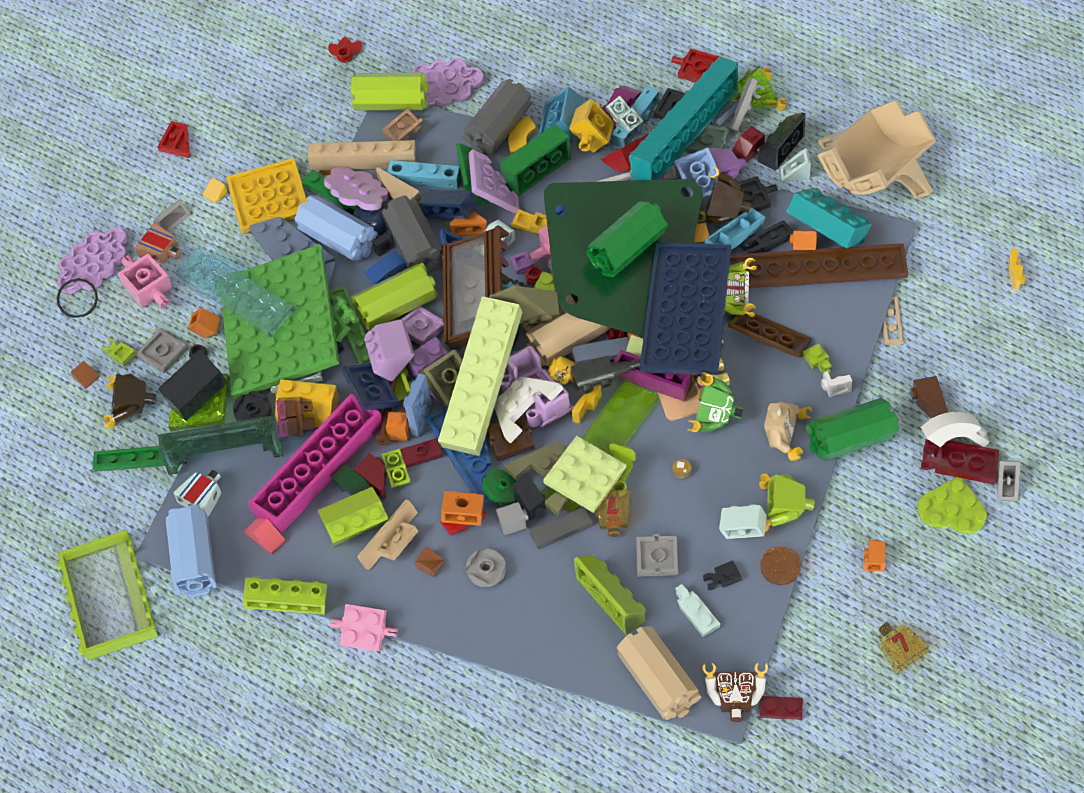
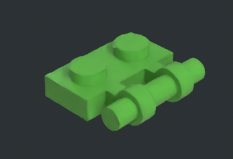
M337 296L335 298L336 304L331 306L336 341L341 342L351 329L348 323L350 321L357 323L359 318L356 311L349 307L347 300Z

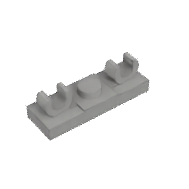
M747 80L728 129L744 132L747 130L743 128L742 123L751 122L750 119L743 118L752 107L751 97L760 98L761 96L757 95L755 91L757 88L764 89L762 85H757V80Z

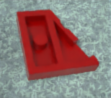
M171 121L157 146L158 151L190 158L187 124Z

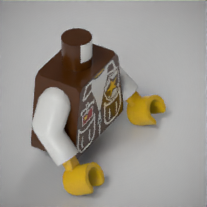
M759 662L756 664L755 670L758 675L755 672H715L716 667L713 663L712 670L707 672L705 664H703L702 670L707 674V677H705L707 694L715 705L720 706L721 712H730V721L741 722L743 720V712H750L752 706L756 705L763 696L766 682L764 673L768 670L767 663L764 671L758 669Z

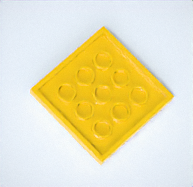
M294 158L226 177L242 234L251 232L249 225L276 217H281L286 221L294 220L299 206L302 203H307Z

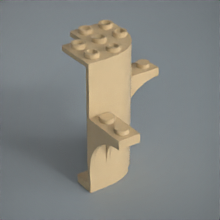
M898 100L869 110L849 128L823 137L818 141L822 151L817 156L828 176L840 188L845 187L849 189L850 193L862 195L873 193L886 188L894 180L902 183L915 199L930 195L933 192L916 159L932 146L936 140L921 111L917 110L905 115Z

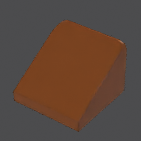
M82 361L71 371L73 379L85 389L99 378V375L85 361Z

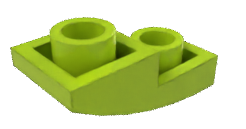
M400 449L381 454L392 488L411 483Z

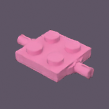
M346 604L342 620L331 618L329 621L335 622L329 623L330 627L341 628L339 645L381 651L382 640L385 635L397 637V633L391 632H398L397 628L386 627L387 610Z

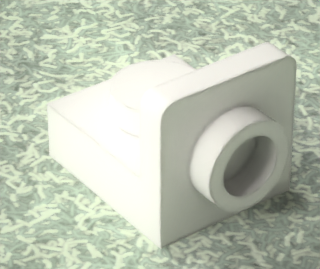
M828 371L823 372L821 386L823 391H827L829 397L851 392L852 379L850 375L831 379Z

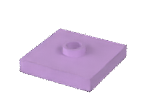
M421 306L415 308L402 318L405 321L410 340L420 346L444 330L443 319Z

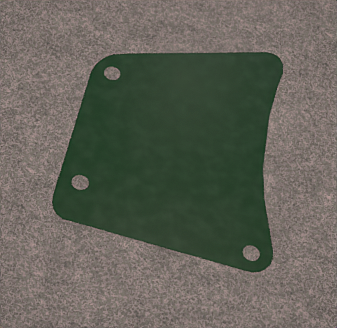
M690 179L549 184L544 190V203L554 287L561 308L571 316L644 337L656 243L694 244L695 229L703 198L701 186ZM683 187H690L693 190V195L685 197L682 195L681 189ZM639 201L649 202L651 205L653 203L657 204L664 220L668 223V228L664 234L615 277L604 276L601 273L603 270L600 267L596 269L586 254L587 250L590 249L588 245ZM557 206H565L567 214L564 216L557 215L555 212ZM568 294H575L578 297V302L570 305L566 302V296Z

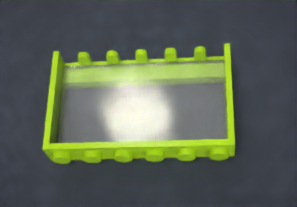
M127 529L58 552L60 560L57 561V566L64 575V577H61L64 589L67 588L68 591L65 597L68 605L72 606V610L69 613L72 621L76 622L77 627H74L76 638H80L81 644H78L81 656L85 655L87 660L90 661L91 659L158 637L131 537Z

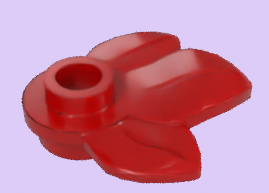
M344 36L338 44H329L328 50L330 54L336 56L339 62L345 63L349 62L353 55L361 51L362 42L356 41L352 43Z

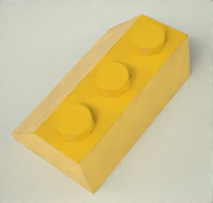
M280 379L276 394V401L278 398L301 397L302 400H312L313 411L303 412L304 419L314 418L315 428H319L337 409L339 401L336 385ZM276 404V408H275V423H276V424H279L278 412H277V404Z

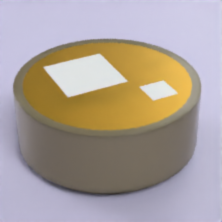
M678 459L674 461L672 473L676 478L686 479L691 475L692 466L688 460Z

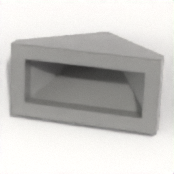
M178 200L163 210L153 223L170 232L191 213L182 201Z

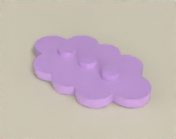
M454 58L447 63L437 60L430 66L420 64L412 70V72H423V74H426L429 92L426 93L425 98L428 99L429 107H433L435 104L447 106L453 101H467L472 96V90L481 87L484 83L483 71L477 67L468 68L466 62L459 58Z
M335 167L331 169V175L324 178V186L330 189V193L338 197L339 201L345 205H358L362 209L370 211L378 210L381 208L382 202L388 198V190L381 187L382 183L373 179V176L368 172H354L347 167Z
M112 228L105 234L100 231H94L86 235L83 243L74 245L70 252L71 255L65 256L59 262L58 267L62 274L57 282L59 289L67 281L77 278L85 279L92 283L95 288H98L102 284L103 278L111 277L115 273L116 266L122 264V259L124 257L127 259L126 256L128 254L124 247L128 242L126 231L122 228ZM75 281L66 285L62 292L72 294L81 288L85 290L93 289L86 282Z

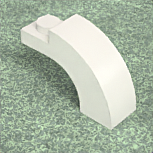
M948 412L938 415L921 427L926 438L940 447L955 437L970 438L983 447L990 442L986 436V430L980 426L976 417L964 412Z

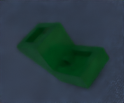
M343 464L330 476L342 492L348 491L351 496L371 487L361 475L346 464Z

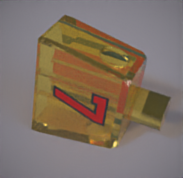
M631 490L609 491L595 510L600 529H608L610 537L619 536L620 528L628 527L631 510Z
M886 622L879 628V632L884 636L880 639L879 648L895 674H898L928 654L929 645L906 625L902 624L893 629Z

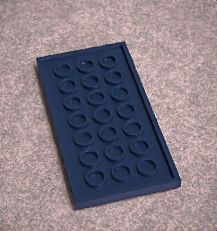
M656 243L639 367L640 372L702 374L706 372L710 375H718L731 245Z

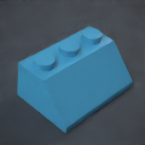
M568 86L547 101L544 105L538 136L545 129L556 124L569 135V139L574 138L575 136L569 128L575 110L583 104L584 98Z

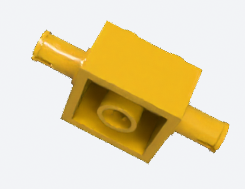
M589 99L576 108L569 129L574 136L581 140L579 148H582V151H589L590 149L594 153L609 143L615 122L602 110V105L599 102Z

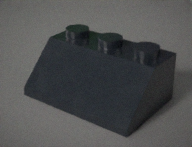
M805 113L787 116L783 122L778 124L775 132L771 133L764 145H761L757 150L759 163L775 171L779 168L805 136Z
M199 350L165 381L158 390L171 409L187 421L228 382L221 371Z

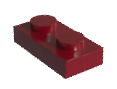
M761 697L760 718L802 720L803 698Z

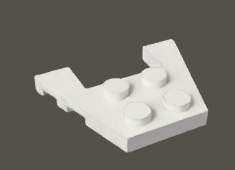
M519 377L498 397L494 406L505 439L511 444L522 432L514 422L535 402L534 398L536 395L540 396L543 394L552 401L564 388L556 382Z

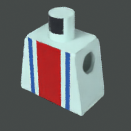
M211 470L206 477L200 473H194L175 490L174 496L177 502L184 507L197 504L200 506V509L205 510L207 517H209L221 496V490L217 484L221 476L214 470Z

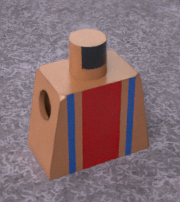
M155 223L151 225L134 247L138 258L149 254L156 262L165 264L169 257L179 259L182 254V250L177 248L178 244L175 236Z

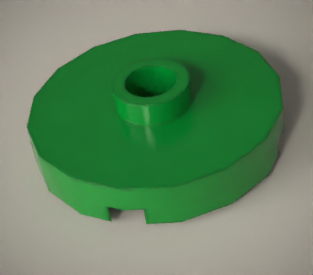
M493 469L483 477L482 489L492 502H498L502 506H507L515 501L513 485L517 481L508 472L501 469Z

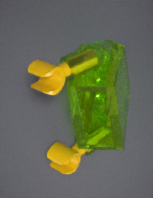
M758 66L754 70L747 71L737 83L741 92L732 96L734 101H739L747 80L755 79L758 81L757 85H762L764 89H756V94L761 97H751V108L777 107L779 111L787 109L785 98L776 100L777 96L769 82L772 78V72H769L768 67L762 69L761 66Z

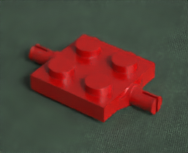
M690 48L684 58L673 56L671 63L681 65L678 71V78L696 82L720 56Z

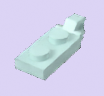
M682 584L675 588V594L679 598L677 602L680 610L703 638L720 627L718 620L697 594L693 591L688 592Z

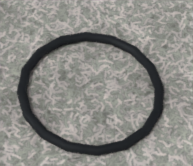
M80 278L71 279L64 283L57 294L59 309L63 314L72 318L84 317L90 314L98 301V294L94 285ZM82 281L89 284L94 290V305L83 315H70L60 305L59 297L61 291L71 282Z

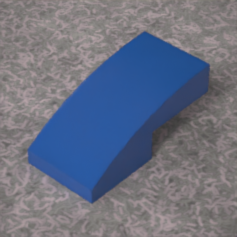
M394 251L373 264L365 274L374 284L385 280L390 274L396 275L406 263Z

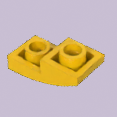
M1011 248L1008 263L1009 276L1014 289L1019 291L1020 284L1024 285L1026 274L1022 273L1023 265H1020L1021 257H1017L1018 249Z

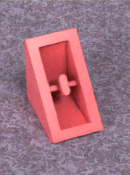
M257 518L244 530L248 537L271 555L286 542L284 537L268 519Z

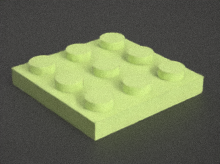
M576 436L544 478L543 483L594 513L625 471L626 464Z

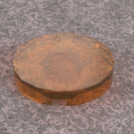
M783 546L772 547L762 557L760 563L761 573L772 584H790L800 575V557L792 549L789 550Z

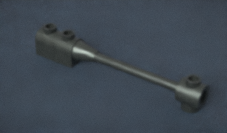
M722 337L721 348H724L723 337ZM607 355L571 366L570 375L576 390H582L583 394H588L594 391V386L601 385L603 389L608 388L616 378L634 368L640 367L641 358L630 362L610 363Z

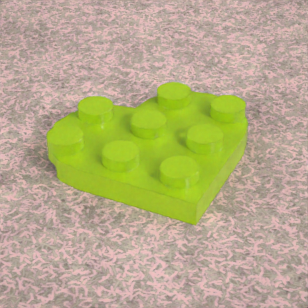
M958 477L923 495L917 505V514L925 525L939 528L949 526L955 532L968 533L969 535L981 530L987 519V513L983 504L965 481Z

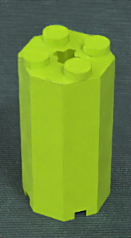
M423 72L354 73V76L351 77V94H353L354 98L351 99L354 111L406 110L407 108L409 110H423L428 108V99L425 97L426 93L429 92V84L426 82V74H423Z
M420 263L351 296L355 310L357 309L359 312L358 316L367 330L371 331L375 325L387 323L436 299L438 294L433 287L436 286L433 277L427 275L426 267L423 263Z

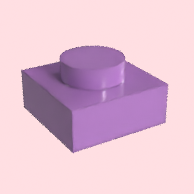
M527 251L510 257V262L517 275L534 267Z

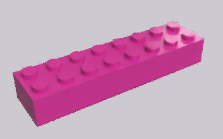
M350 394L248 502L252 514L257 518L268 519L278 532L282 534L331 482L330 476L343 464H347L381 428L382 418L380 412L377 410L363 411L356 397Z

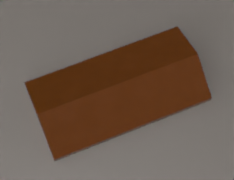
M746 313L745 315H737L728 324V327L795 357H802V352L807 349L812 338L757 314L754 317H749Z

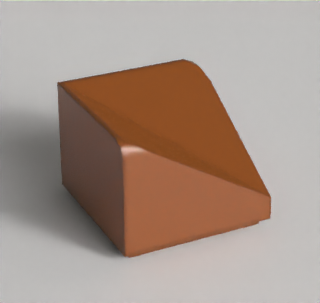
M425 547L415 563L417 569L434 577L444 563V559L431 549Z

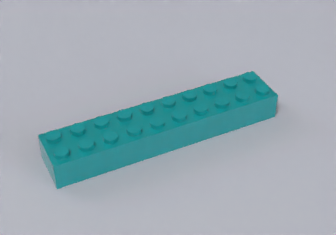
M719 57L713 62L711 67L703 73L702 77L694 83L693 87L685 93L684 97L676 103L664 119L659 121L655 129L650 131L645 140L641 141L635 151L631 152L629 156L631 181L660 180L675 163L674 161L680 158L738 92V62Z

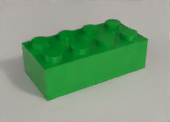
M554 124L550 128L545 129L536 138L531 139L529 143L517 149L515 153L506 157L500 163L502 176L507 181L505 185L510 192L514 191L519 197L571 159L569 135Z

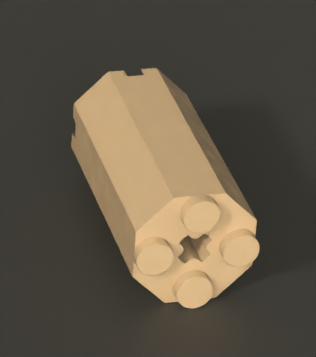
M562 310L559 312V315L553 316L551 320L543 321L526 331L525 338L528 341L526 347L532 346L540 356L541 367L549 366L554 358L564 357L571 353L572 346L586 344L611 328L571 316Z
M652 626L638 628V634L634 636L632 633L628 634L617 646L619 658L663 719L668 720L676 716L678 718L686 716L689 712L688 709L701 699L697 687Z

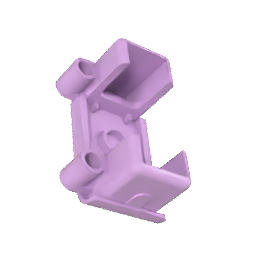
M527 346L509 356L507 369L501 383V390L505 392L519 377L550 382L555 381L541 367L540 356L534 348ZM564 388L552 401L543 394L540 396L536 395L534 398L535 402L526 412L527 423L530 427L540 425L543 428L571 412L575 405L572 406L570 404L567 390Z

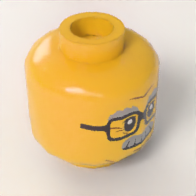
M562 356L557 359L554 358L548 368L550 378L561 384H567L569 380L572 381L570 370L571 366L575 365V363Z

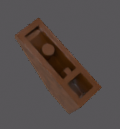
M937 376L913 380V388H910V395L912 400H916L917 406L931 419L948 413Z

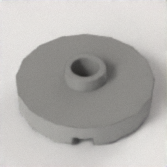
M490 548L478 550L468 558L466 573L470 581L475 585L491 587L498 584L504 578L506 562L502 554Z

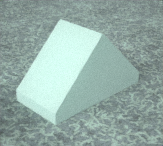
M805 148L780 166L782 181L810 179L811 163L808 149Z

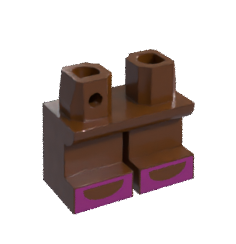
M301 397L277 399L280 438L295 434L303 435L305 431L315 428L314 418L304 419L303 412L313 411L312 400H302Z

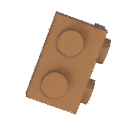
M407 108L384 127L381 132L390 141H408L410 134H416L422 128L423 119H417Z

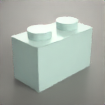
M755 504L722 508L719 530L726 539L761 537L765 534L767 515L760 505Z

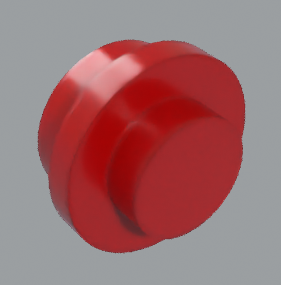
M538 267L529 268L525 274L526 281L529 284L535 285L542 274V270Z

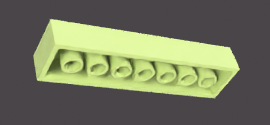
M482 296L438 439L443 448L480 456L522 316L519 304Z

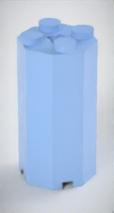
M318 195L309 196L307 198L308 202L306 204L302 203L299 206L295 217V222L298 223L296 225L297 229L351 260H361L363 257L367 258L370 255L373 241L377 237V232L374 231L371 225Z
M197 504L180 509H171L166 517L173 588L176 594L181 595V592H184L187 597L208 594L211 586L213 588L216 587L207 514Z

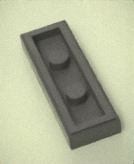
M582 507L529 531L537 548L540 549L593 525L585 508Z

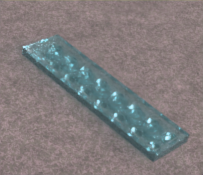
M200 247L175 272L178 278L269 337H272L295 311L292 305Z

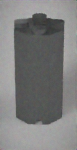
M511 79L502 81L465 127L463 139L469 142L475 150L487 155L494 153L532 105V101H530L532 98L531 93L521 83L513 84L514 80Z
M403 195L391 200L387 204V210L385 208L382 210V216L407 267L410 268L416 264L423 263L427 273L440 269L443 265V250L416 199L412 198L411 200L408 196Z

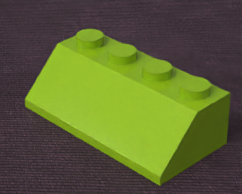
M595 555L574 558L576 579L625 635L645 622L646 610L640 602L636 603L628 588L624 589L620 585L619 578L614 573L611 574L608 571V567L603 560H598Z

